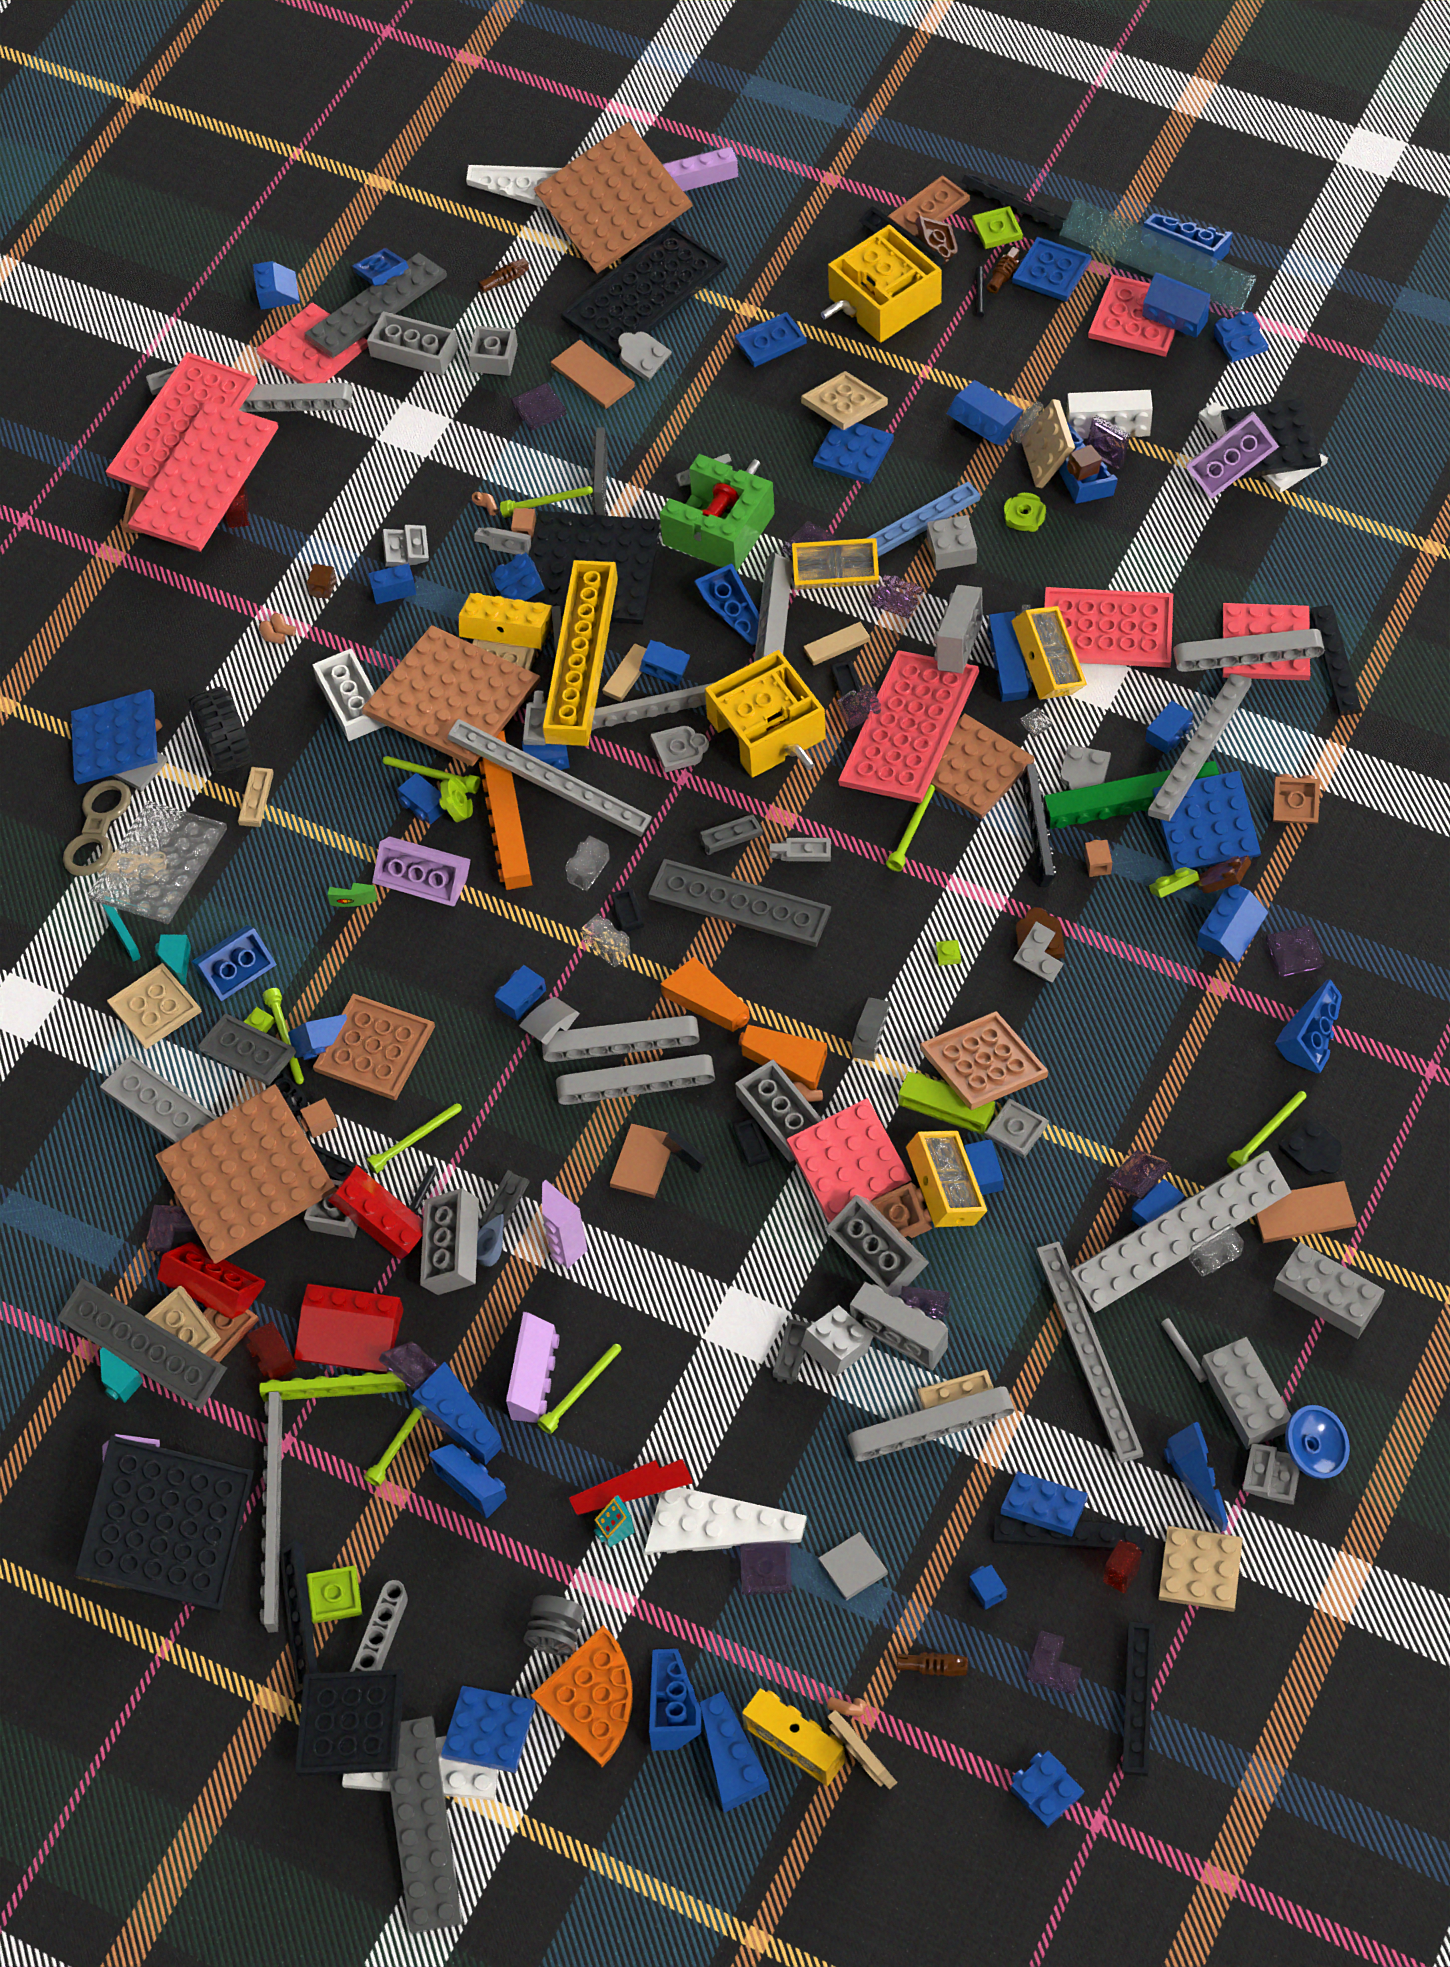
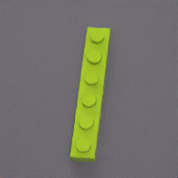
M390 1371L379 1375L365 1373L362 1376L340 1375L338 1378L319 1376L311 1380L294 1378L291 1381L269 1380L267 1383H260V1394L263 1401H269V1392H279L282 1400L407 1391L405 1375L398 1371Z

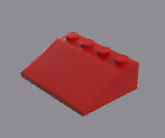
M308 1284L301 1308L294 1359L386 1374L389 1370L404 1310L400 1297Z

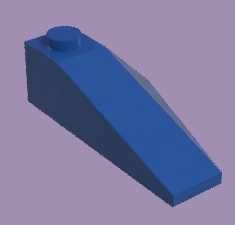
M731 563L695 580L694 582L704 601L751 646L755 645L759 613L733 564Z
M1331 979L1326 980L1289 1021L1275 1042L1287 1061L1315 1073H1321L1329 1058L1330 1050L1328 1049L1329 1040L1334 1037V1032L1332 1031L1333 1020L1338 1018L1342 995Z
M1196 1422L1168 1439L1167 1447L1164 1449L1165 1458L1168 1463H1172L1176 1474L1220 1531H1226L1228 1525L1227 1515L1219 1490H1214L1213 1488L1215 1486L1213 1467H1207L1206 1453H1208V1449L1199 1423Z
M678 1649L653 1650L649 1726L652 1751L678 1750L701 1733L702 1711L695 1697L692 1684H690Z

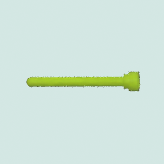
M586 486L521 502L506 500L500 503V510L503 517L507 518L513 516L514 508H532L589 495L593 492V488Z
M385 756L382 760L386 765L443 781L458 778L470 793H477L480 786V777L469 775L461 777L389 756Z
M932 784L929 785L922 803L918 804L897 851L890 854L886 861V865L891 870L901 871L906 863L904 854L935 791V786Z
M278 988L268 989L263 993L265 1004L272 1008L282 1042L291 1046L288 1035L289 1031L280 1007L282 1000L281 992ZM293 1056L289 1061L293 1077L297 1084H302L304 1078L298 1059Z
M1299 1091L1242 1150L1233 1151L1227 1157L1228 1164L1235 1170L1247 1163L1249 1160L1248 1156L1306 1098V1093Z
M458 1103L454 1104L384 1153L369 1156L366 1162L375 1174L382 1171L388 1160L459 1113L462 1109L461 1105Z
M614 1344L552 1412L543 1414L537 1420V1424L542 1430L548 1434H552L558 1427V1419L621 1351L619 1344Z
M414 1408L379 1463L367 1470L364 1475L366 1481L376 1487L382 1485L385 1480L386 1468L422 1415L417 1408Z

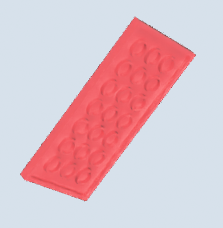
M187 352L106 470L107 476L149 491L205 402L208 400L239 410L258 382L256 376Z
M207 400L128 522L129 528L201 552L279 428L277 422Z
M898 650L838 780L839 786L922 803L978 676L979 667L966 664L963 673L938 670V663L934 660V657Z

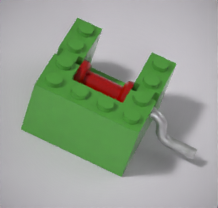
M699 454L689 468L692 495L687 503L683 504L669 498L660 512L663 544L722 568L732 563L737 572L775 514L773 482L754 475L760 462L754 459L746 472L740 469L736 472L732 470L730 465ZM726 509L731 510L729 514L725 512Z

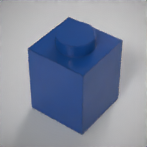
M992 1565L986 1568L981 1566L971 1573L969 1585L985 1610L1006 1599L1007 1589Z

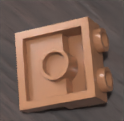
M1280 774L1279 777H1275L1273 822L1318 824L1320 779H1315V776L1312 775L1293 778L1291 774Z
M908 1183L871 1201L874 1207L904 1237L909 1236L913 1238L933 1229L930 1223L932 1222L928 1208L925 1209L923 1203L925 1199L922 1190L913 1183Z

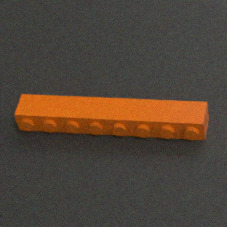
M500 731L496 738L506 743L505 733ZM482 757L483 761L479 762L481 775H486V779H482L484 792H489V797H485L487 810L492 809V815H488L490 827H495L496 831L492 833L494 846L498 845L499 851H495L497 864H502V869H498L500 882H505L506 890L532 886L512 771Z

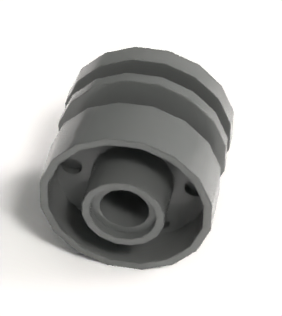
M551 1595L536 1596L530 1611L533 1621L528 1622L526 1627L528 1631H526L523 1639L525 1644L548 1654H573L576 1649L575 1642L579 1637L574 1630L580 1629L582 1625L584 1608L578 1603L562 1597Z

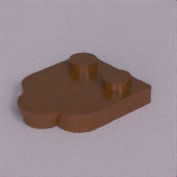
M922 216L916 219L915 222L920 240L945 259L943 264L947 263L949 258H952L958 251L951 224Z
M1248 855L1243 857L1234 856L1228 861L1214 865L1205 873L1198 875L1200 880L1194 882L1193 885L1197 886L1203 893H1210L1239 884L1251 861Z
M1042 908L1030 909L1026 914V918L1018 921L1016 925L1018 951L1037 921L1055 932L1045 953L1055 959L1065 958L1060 921L1056 917L1048 916V913Z

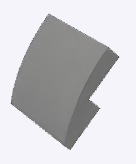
M405 525L404 530L383 529L382 539L385 567H396L408 563L409 565H416L429 560L425 526Z
M553 997L535 1008L519 1026L547 1045L559 1028L567 1031L580 1013L558 998Z
M1252 1443L1243 1491L1266 1499L1294 1504L1300 1469L1295 1465L1289 1453L1278 1452L1276 1447Z

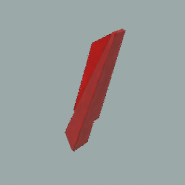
M679 1459L659 1468L657 1461L654 1460L569 1497L575 1513L579 1515L605 1508L616 1496H619L622 1502H627L693 1483V1480L683 1459Z

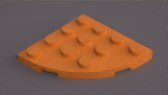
M604 1625L531 1695V1698L601 1767L612 1757L625 1735L630 1720L633 1699L632 1681L626 1659L618 1642Z

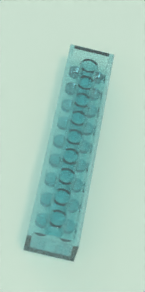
M1075 197L1060 232V235L1147 274L1154 276L1157 272L1211 294V302L1236 313L1242 311L1257 276L1077 197Z

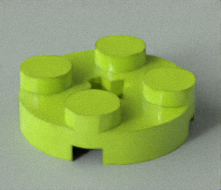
M1020 493L1013 499L1012 497L1009 498L1005 503L1004 518L1006 525L1010 528L1034 532L1038 530V526L1045 520V504L1043 505L1040 498L1034 494ZM1028 510V514H1022L1020 512Z
M458 778L447 779L441 782L442 797L439 799V803L442 809L447 810L455 822H460L470 817L473 813V804L471 799L467 800L465 793L468 790Z

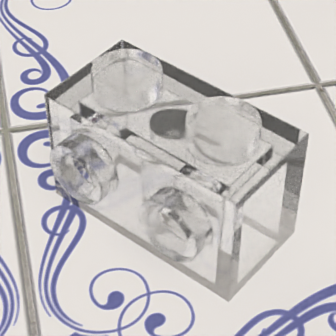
M588 836L585 842H581L576 855L568 860L565 867L568 882L587 891L610 859L608 844L591 836Z
M596 914L581 928L583 941L612 966L616 967L631 954L629 937L623 931L619 932L607 918L603 919Z
M1228 1224L1192 1245L1189 1260L1203 1277L1210 1272H1215L1227 1262L1237 1259L1242 1254L1244 1241L1232 1225Z

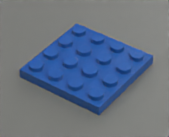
M151 689L71 711L74 781L78 785L158 763L154 694Z
M1239 771L1194 780L1170 821L1160 819L1173 873L1183 867L1194 870L1228 861L1234 856L1243 857L1248 855L1249 858L1261 855ZM1162 786L1153 788L1152 792L1154 799L1156 798Z

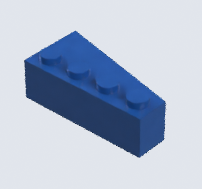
M1153 213L1144 222L1141 243L1199 266L1204 270L1212 271L1229 253L1233 233L1228 231L1225 234L1218 233L1216 228L1208 227L1207 230L1196 227L1197 224L1192 222L1181 224L1179 219Z
M1067 422L1075 446L1072 452L1086 447L1083 444V439ZM1069 456L1058 469L1075 504L1114 495L1118 479L1114 474L1111 475L1107 471V466L1103 462H1101L1099 473L1077 481L1067 469Z
M1015 611L990 614L986 630L987 636L990 637L991 653L995 652L993 654V664L995 671H999L997 673V683L1002 702L1027 699L1028 692L1032 690L1031 680L1026 678L1025 671H1028V666L1025 658L1022 656V650L1011 622L1016 618Z
M446 1362L412 1395L414 1408H417L425 1417L484 1465L502 1448L500 1435Z
M722 1691L700 1702L722 1807L725 1813L769 1791L770 1787L769 1780Z

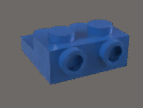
M1241 311L1234 318L1228 320L1227 318H1221L1215 324L1214 336L1231 363L1268 351L1269 345L1261 334L1260 324L1252 311L1248 313Z
M527 553L515 555L511 562L506 565L497 566L495 571L491 573L495 586L500 591L501 596L506 599H521L525 601L545 589L537 568Z
M1049 1751L1044 1755L1041 1752L1037 1753L1030 1761L1032 1766L1026 1772L1022 1769L1019 1770L1011 1779L1013 1782L1011 1792L1046 1828L1051 1826L1084 1794V1790L1066 1773V1768Z

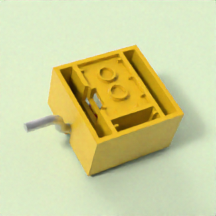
M888 225L828 264L829 298L835 304L822 311L821 316L823 319H826L840 309H843L847 315L857 317V323L881 343L941 303L942 270L891 225ZM867 275L875 281V286L867 280Z
M780 650L705 688L708 720L718 733L731 727L739 738L741 764L752 778L785 761V756L787 755L792 757L797 755L807 770H811L814 767V763L804 750L826 739L825 709ZM780 712L782 716L776 718L774 714Z

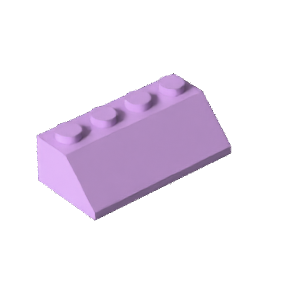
M732 147L662 164L682 191L738 177L737 158Z
M1251 412L1187 462L1186 467L1212 499L1279 446L1256 414Z
M388 837L380 841L372 883L455 906L467 881L470 859Z
M545 1180L542 1183V1215L544 1220L543 1226L546 1229V1237L549 1243L548 1247L551 1252L550 1257L557 1265L562 1264L569 1269L588 1251L580 1209Z
M523 1312L506 1402L511 1420L537 1423L541 1415L546 1414L547 1401L544 1399L545 1393H549L551 1388V1378L548 1377L549 1372L553 1371L555 1367L553 1351L558 1348L559 1334H556L553 1324L527 1312Z

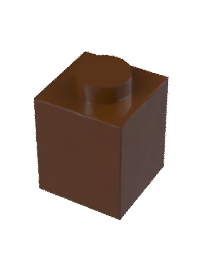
M1092 445L1070 453L1067 469L1077 481L1099 473L1102 458Z
M320 564L313 565L307 581L310 596L330 599L337 581L334 567Z

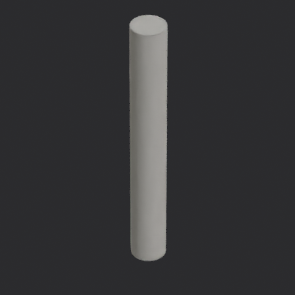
M1165 1319L1161 1323L1198 1381L1200 1383L1204 1382L1208 1378L1170 1319Z

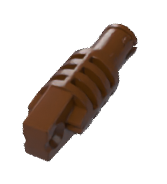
M1012 247L1007 255L1002 256L993 270L992 279L987 284L989 292L996 294L1001 285L1009 280L1019 264L1017 260L1019 249Z
M522 258L493 271L490 277L478 282L480 290L486 293L497 286L503 287L505 284L507 285L523 276V273L529 270V262Z
M923 1652L920 1655L898 1654L897 1670L919 1671L922 1675L962 1676L967 1675L968 1657L947 1653L945 1655L942 1653L935 1654L932 1652L930 1654Z

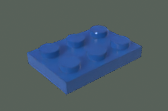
M387 248L352 265L356 274L374 286L385 284L387 279L393 276H400L404 273V270L409 268L404 259Z
M787 312L735 335V342L754 367L807 343L805 335Z
M1017 1471L1001 1507V1514L1072 1536L1087 1502L1088 1493Z

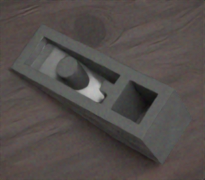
M868 998L852 1042L853 1058L875 1062L891 1002Z

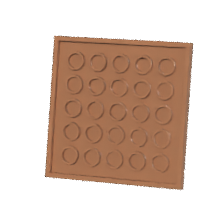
M629 121L534 188L537 196L596 274L693 206L689 198Z
M431 625L364 705L362 714L473 766L481 756L447 739L457 720L460 719L496 738L540 683V676Z
M276 1084L155 1155L215 1264L336 1191L335 1185Z

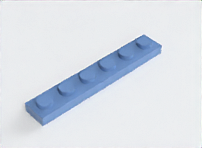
M968 481L866 539L876 538L877 555L879 557L927 530V522L947 519L979 501L980 494Z

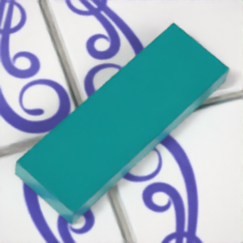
M111 901L101 902L107 918L132 961L140 959L141 956L138 948Z

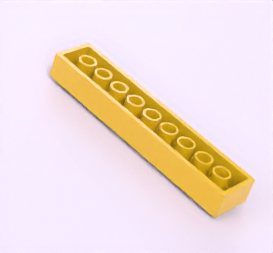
M574 560L543 724L546 744L589 746L618 581L615 562Z

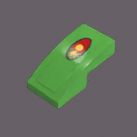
M353 883L351 890L329 887L327 894L330 905L337 907L361 906L375 902L378 898L375 886Z

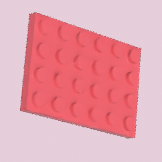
M1046 587L1045 608L1059 607L1079 663L1170 668L1173 593Z

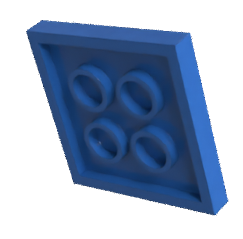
M1037 237L1012 277V283L1067 302L1089 266L1092 255Z
M855 423L845 430L833 424L813 460V466L870 484L894 440V434L859 423Z
M462 1686L441 1752L442 1759L516 1773L535 1711L536 1701Z

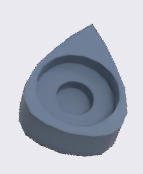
M503 1214L495 1217L478 1230L476 1262L480 1265L492 1266L501 1255L504 1227Z

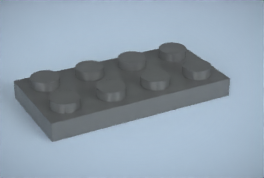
M600 427L596 429V436L592 438L594 452H592V465L594 467L591 468V481H593V485L590 486L593 488V492L590 495L594 497L592 498V510H596L597 515H606L608 449L605 427Z
M226 1013L198 1045L201 1052L268 1086L296 1053L294 1047Z

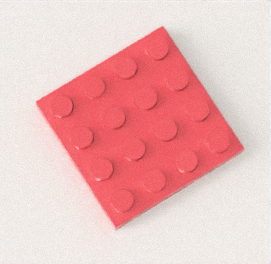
M1112 274L1089 330L1088 338L1166 357L1176 330L1142 316L1143 302L1150 283Z
M312 302L261 344L256 351L260 357L299 384L326 383L368 347V343L362 337L334 358H331L305 339V332L330 315Z
M1223 603V638L1310 629L1309 606ZM1310 658L1223 667V678H1229L1232 673L1252 679L1309 680Z
M868 1098L785 1140L829 1223L833 1221L855 1195L865 1197L871 1202L912 1180Z

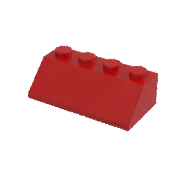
M357 1165L328 1199L330 1203L399 1260L409 1254L423 1236L424 1221Z
M191 1242L163 1254L157 1280L165 1283L167 1287L176 1289L182 1286L191 1298L203 1303L207 1308H213L222 1313L224 1317L232 1319L244 1314L249 1309L266 1282L224 1259L215 1264L207 1250Z

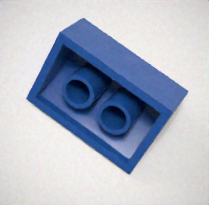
M1156 272L1143 302L1142 316L1197 338L1208 321L1211 294Z
M974 380L956 395L946 414L990 442L1004 446L1024 410Z
M1237 884L1227 887L1200 929L1197 946L1238 965L1268 915V911L1250 890Z
M248 925L191 961L203 981L220 1001H223L277 965L254 927Z
M452 1443L429 1454L435 1474L486 1519L507 1499L505 1485L496 1477L492 1479L487 1474L488 1470L480 1462L475 1464L470 1459V1454L463 1447L458 1449Z

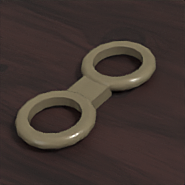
M117 780L102 781L94 785L85 795L82 809L87 819L82 830L83 834L72 840L63 854L65 869L71 874L77 876L92 875L100 871L110 860L113 847L110 840L106 837L109 824L126 812L131 802V792L129 787L123 782ZM106 790H118L121 792V801L113 810L106 813H97L92 810V803L100 793ZM96 842L103 846L102 854L94 863L88 866H77L73 863V855L82 845Z

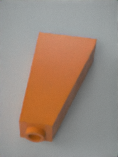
M695 957L691 958L660 983L661 992L665 998L732 1032L744 1027L750 1019L749 1007Z
M747 1025L745 1033L742 1032L739 1038V1045L742 1046L743 1056L762 1066L774 1060L791 1082H801L809 1090L817 1089L827 1057V1043Z

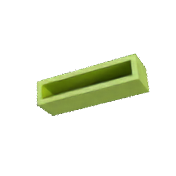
M908 1071L898 1093V1105L985 1135V1131L988 1129L995 1113V1101L970 1110L946 1082L929 1079L921 1073Z

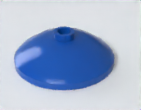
M1318 1405L1302 1407L1292 1414L1286 1426L1285 1439L1289 1455L1295 1465L1303 1473L1316 1479H1327L1339 1474L1347 1464L1350 1451L1348 1435L1339 1418L1330 1410Z

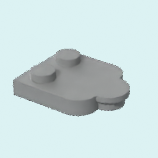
M638 332L636 334L623 333L618 339V345L622 350L620 353L622 364L647 382L651 380L672 353V351L645 332Z
M688 726L672 728L653 733L650 736L664 772L698 764L702 760L703 753L709 748V741L706 736L695 733Z
M1068 744L1061 769L1062 783L1069 786L1070 790L1103 784L1111 753Z

